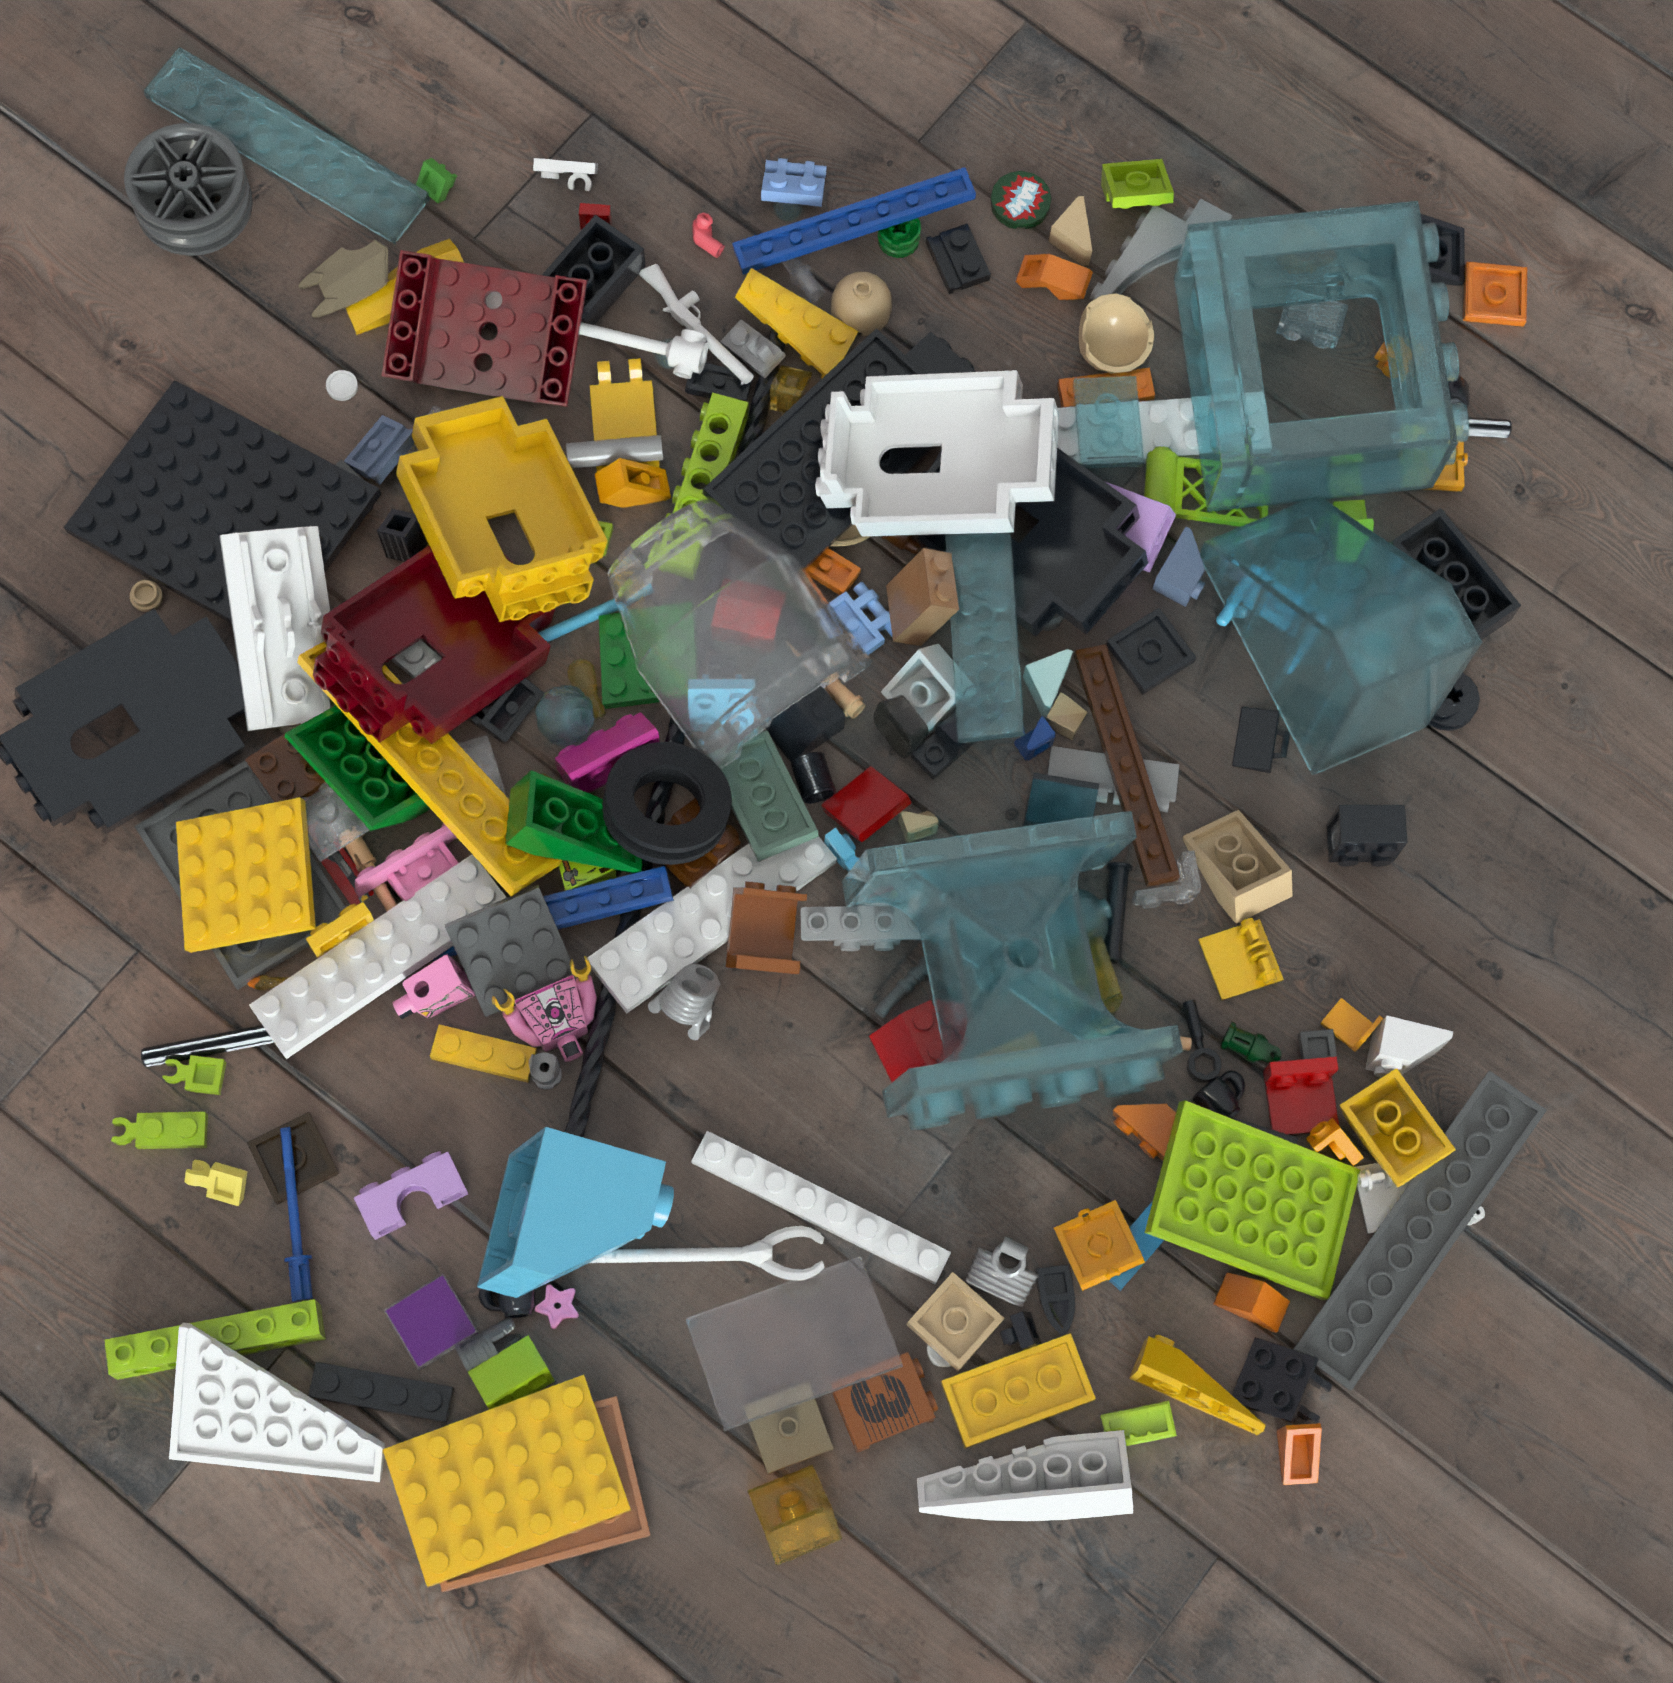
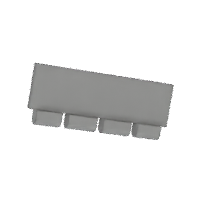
M1051 746L1047 775L1099 783L1096 802L1107 803L1108 793H1114L1112 804L1120 805L1104 753ZM1143 759L1159 811L1168 812L1169 801H1176L1179 764Z

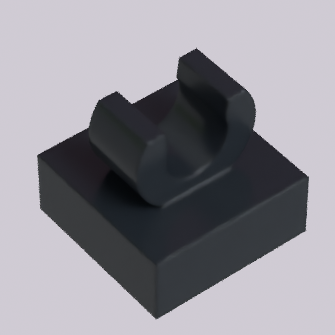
M1022 1311L1011 1315L1010 1318L1014 1327L999 1332L1004 1345L1008 1344L1010 1346L1019 1342L1021 1349H1029L1042 1344L1031 1312Z

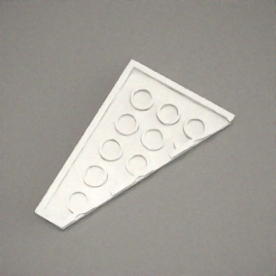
M182 1323L179 1326L169 1459L380 1482L383 1473L384 1453L382 1449H385L384 1442L192 1324Z

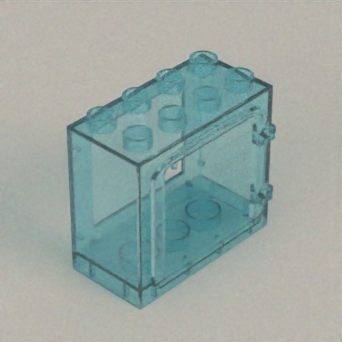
M1418 201L1187 225L1174 275V284L1207 512L1433 488L1445 465L1454 464L1457 444L1468 440L1469 418L1464 403H1451L1448 382L1457 381L1458 351L1454 342L1441 343L1438 322L1447 321L1448 291L1444 282H1431L1428 262H1436L1438 259L1439 237L1435 223L1422 224ZM1365 297L1375 299L1380 308L1396 410L1269 424L1252 309Z

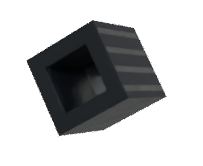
M391 509L377 530L386 558L405 562L422 551L428 544L423 530L413 513Z

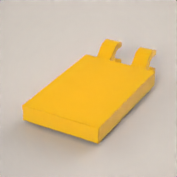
M641 358L628 359L630 382L611 384L610 362H597L599 385H590L594 441L657 435L652 380H642ZM659 460L638 462L660 468ZM608 465L596 466L597 472Z

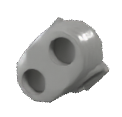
M689 964L683 967L675 975L672 982L649 1002L648 1009L652 1013H658L660 1010H663L674 1021L680 1024L692 1025L688 1030V1036L692 1040H698L710 1028L713 1001L721 985L718 976L710 968L703 965Z
M1005 1237L1003 1242L993 1252L980 1247L977 1248V1253L974 1254L975 1258L972 1260L973 1263L970 1266V1271L967 1272L968 1276L965 1278V1281L1009 1303L1023 1307V1303L1027 1301L1026 1297L1030 1295L1029 1292L1033 1289L1032 1286L1036 1283L1035 1280L1039 1276L1025 1268L1028 1247ZM1003 1252L1018 1259V1265L1010 1269L1005 1268L1000 1263V1254Z

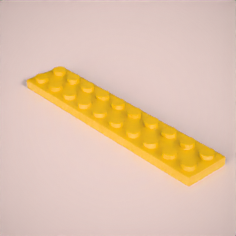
M325 641L303 652L298 657L297 663L314 682L315 658L326 651L327 644ZM386 665L382 667L383 675L387 680L395 684H402ZM323 690L511 897L561 864L562 860L536 856L505 844L509 799L448 733L431 744L424 736L421 737L416 734L411 724L407 723L379 743L372 735L366 734L361 729L359 722L349 712H344L339 707L336 699L327 690Z

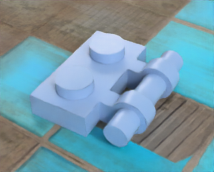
M778 158V161L766 160L761 201L822 207L827 166L815 165V162L806 161L805 164L788 162V159Z
M860 582L854 587V592L859 596L854 601L845 591L820 609L822 614L825 613L826 622L858 661L884 644L885 639L880 634V631L886 630L892 637L889 611H886L878 601L879 596L873 589L869 590L864 582ZM868 608L876 619L871 622L862 610Z

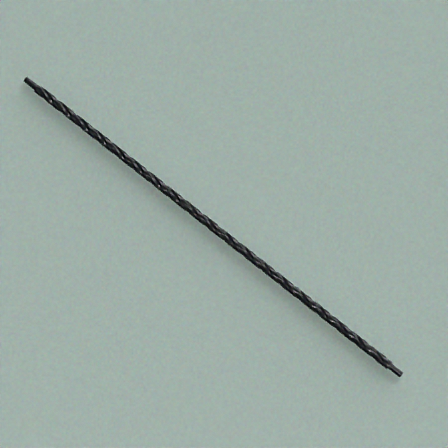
M771 328L768 340L784 352L785 344L777 337L778 333ZM779 364L766 378L759 374L738 456L763 434L768 416V402L774 392ZM724 514L721 519L715 543V552L710 562L703 597L696 617L699 679L701 678V667L706 659L711 639V624L718 596L724 585V577L730 565L735 545V533L738 529ZM689 699L675 700L665 742L684 745L689 725ZM656 781L654 783L645 817L656 823L664 824L665 807L671 796L673 782ZM642 859L640 872L652 869L653 862ZM641 909L620 914L619 925L614 938L639 921ZM603 983L595 1010L594 1022L583 1056L582 1070L577 1080L570 1107L569 1121L564 1131L583 1138L590 1115L591 1099L595 1093L603 1064L604 1049L610 1036L616 1012V1000Z

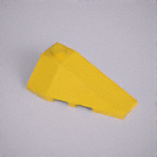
M450 238L416 252L429 254L438 259L464 263L458 248ZM398 267L388 273L386 286L367 298L346 307L357 335L390 322Z
M1155 1335L1154 1338L1148 1336L1144 1340L1129 1377L1130 1380L1255 1435H1259L1264 1431L1266 1425L1183 1351L1173 1347L1174 1341L1161 1335Z

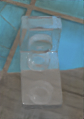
M1195 851L1181 852L1176 863L1180 874L1176 883H1181L1180 885L1136 890L1132 897L1133 906L1142 905V908H1154L1160 906L1161 902L1174 901L1175 904L1192 902L1202 888Z

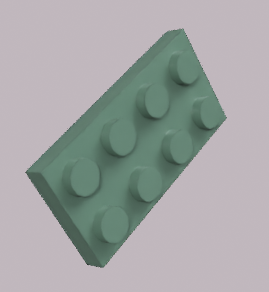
M767 730L707 754L721 769L729 783L732 796L731 808L758 862L819 837L818 830Z

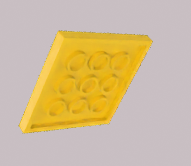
M299 797L176 822L184 948L186 951L192 953L316 929L305 800Z

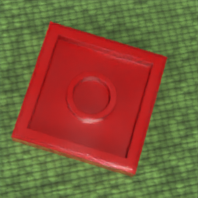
M870 766L821 806L829 817L862 843L912 802L905 792Z

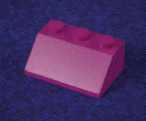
M641 712L634 716L632 714L620 718L614 727L606 731L603 729L595 731L582 744L578 746L570 745L562 749L558 756L555 757L556 768L565 784L591 793L606 785L612 767L624 754L636 747L660 742L659 733Z

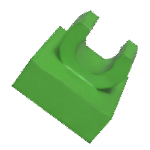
M430 158L423 162L416 186L436 203H440L446 200L448 191L454 186L457 175L448 172L444 164H439L433 158Z

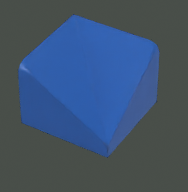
M1041 716L1036 728L1015 740L1014 745L1024 759L1029 761L1053 745L1056 733L1046 719Z

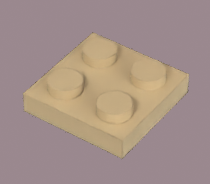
M952 1272L906 1325L954 1369L959 1371L1005 1318Z

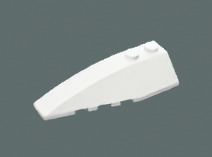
M1124 1430L1051 1437L1043 1440V1445L1026 1449L1025 1446L1012 1449V1454L993 1459L992 1456L979 1459L977 1465L963 1469L961 1466H956L917 1478L919 1512L959 1518L1002 1521L1068 1520L1132 1514V1486Z

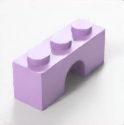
M440 1151L434 1152L422 1159L423 1164L413 1169H410V1167L401 1168L391 1174L392 1179L380 1185L378 1182H374L359 1190L360 1195L354 1197V1200L370 1234L375 1240L406 1225L401 1214V1203L411 1192L422 1191L429 1194L437 1209L468 1195L449 1152L441 1154Z

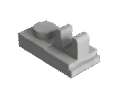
M742 319L720 341L730 353L764 378L786 356L779 347Z

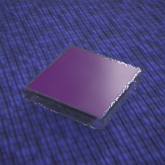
M444 1273L383 1310L419 1371L455 1349L454 1346L460 1345L479 1334Z

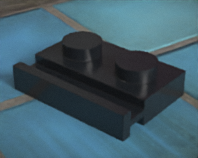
M967 223L940 232L938 236L926 237L928 250L949 294H952L954 290L960 288L963 290L990 280L991 273Z

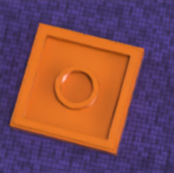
M1467 261L1465 264L1463 321L1524 327L1527 319V267Z

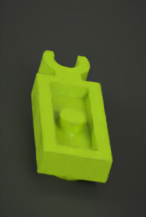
M206 1112L137 1113L136 1123H131L123 1117L112 1119V1123L115 1126H125L126 1128L124 1135L112 1137L111 1141L117 1145H126L133 1139H136L135 1147L137 1149L207 1148L208 1114Z

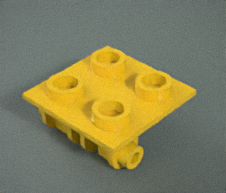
M1248 918L1241 921L1240 926L1198 939L1221 1000L1284 980L1260 919L1254 921L1253 918Z

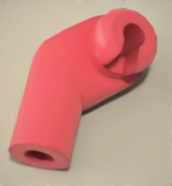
M699 213L692 224L693 240L696 245L715 258H718L723 252L725 245L712 237V217L707 213Z

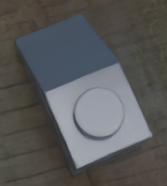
M1185 527L1158 573L1152 590L1184 607L1187 606L1191 597L1197 600L1205 586V582L1201 581L1205 568L1192 529Z

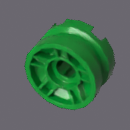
M916 218L879 230L877 239L881 250L888 256L895 258H904L913 254L920 242V220ZM896 230H901V231H903L905 234H903L902 232H896V233H894V232H895Z

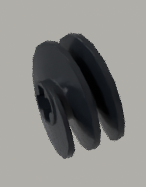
M1449 669L1433 674L1421 691V712L1423 718L1430 726L1439 730L1453 731L1464 727L1471 721L1478 710L1480 701L1478 688L1470 677L1460 671Z

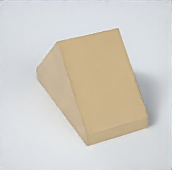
M1078 196L1052 225L1049 242L1082 266H1089L1092 244L1084 196Z

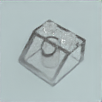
M326 782L319 787L320 791L309 798L302 797L306 803L309 849L320 862L369 831L366 825Z

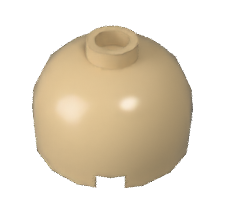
M854 272L845 276L837 283L831 297V315L859 331L858 333H862V336L870 335L876 328L880 331L889 321L892 311L891 292L887 284L877 275L869 272Z

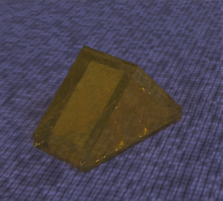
M782 365L771 383L770 410L782 413L788 411L807 393L812 372Z

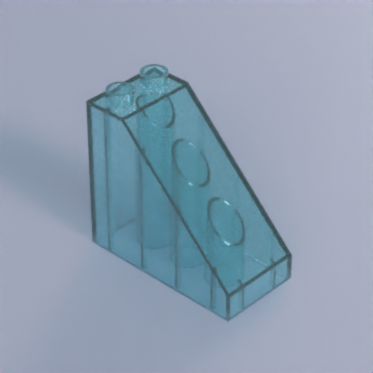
M1318 495L1204 541L1200 552L1205 570L1224 606L1226 604L1230 606L1233 613L1231 620L1312 775L1426 728L1483 643L1451 583Z

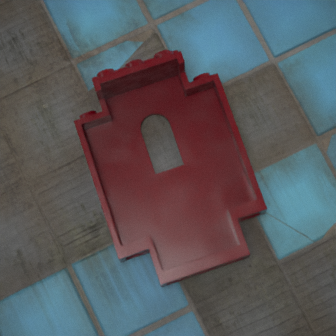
M429 545L323 616L320 634L327 647L324 653L315 658L313 677L316 684L321 689L327 690L336 699L339 707L344 712H349L359 722L361 729L366 734L372 735L379 743L407 723H410L416 734L421 737L424 736L433 744L546 664L551 645L537 632L552 622L556 608L548 612L538 611L531 613L520 620L514 621L510 619L500 622L485 591L473 597L454 598ZM504 554L505 558H506L509 562L513 563V562ZM422 638L443 657V659L405 684L390 682L382 672V667L387 662Z

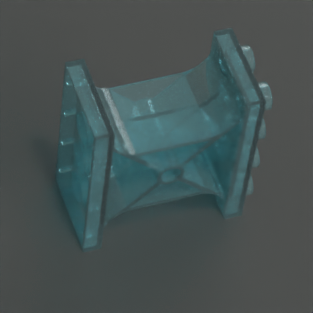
M1131 811L865 850L842 880L846 907L884 903L900 909L914 921L922 940L942 1040L941 1054L936 1064L910 1068L882 1091L887 1118L907 1115L910 1130H921L950 1123L951 1116L966 1112L965 1105L973 1104L976 1119H986L1016 1112L1017 1105L1033 1101V1093L1039 1094L1041 1108H1052L1081 1101L1082 1094L1099 1090V1082H1103L1106 1097H1117L1143 1091L1146 1089L1145 1084L1165 1078L1162 1064L1183 1052L1178 1025L1148 1030L1138 1029L1120 1022L1107 1010L1099 992L1078 892L1080 872L1103 868L1137 838Z

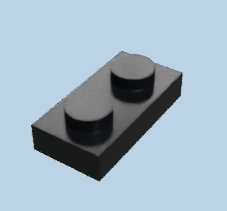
M705 363L700 374L693 372L691 379H687L685 393L711 398L713 392L747 402L753 379L748 384L741 385V380L729 368Z

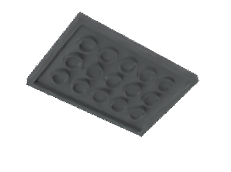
M243 761L134 827L181 900L176 822L274 803V801L247 762ZM310 853L315 924L317 927L322 923L329 924L337 919L339 913L346 907ZM312 930L213 948L212 951L236 989L239 990L247 985L250 980L265 974L309 947L306 938L311 936Z

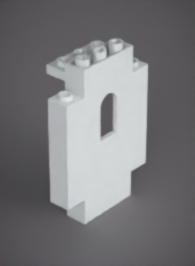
M1017 370L866 377L865 389H861L860 392L861 406H851L844 391L831 392V402L825 408L826 419L821 420L820 426L823 448H819L818 451L821 477L816 478V494L818 497H821L826 508L851 507L852 525H856L861 536L1014 532L1016 502L1054 501L1059 411L1054 398L1022 399L1023 384ZM942 446L940 473L888 474L880 468L881 457L892 448Z

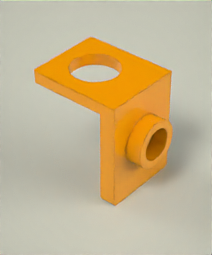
M1341 998L1322 1020L1321 1025L1327 1030L1333 1029L1334 1035L1356 1052L1384 1018L1379 1015L1372 1023Z

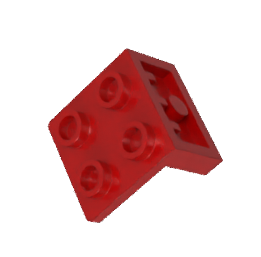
M1337 1056L1270 1062L1263 1070L1272 1130L1287 1135L1309 1134L1318 1123L1329 1121L1331 1118L1339 1125L1332 1076L1339 1070Z

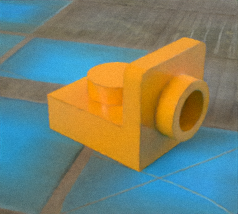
M1333 1118L1329 1121L1318 1123L1306 1138L1316 1152L1321 1151L1328 1145L1340 1161L1346 1157L1353 1166L1364 1158Z

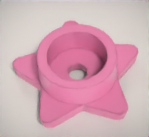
M547 1285L545 1300L535 1306V1312L548 1316L552 1329H556L561 1321L566 1318H578L579 1314L572 1305L576 1290L570 1288L560 1292L553 1286ZM557 1302L561 1304L559 1309L554 1307Z

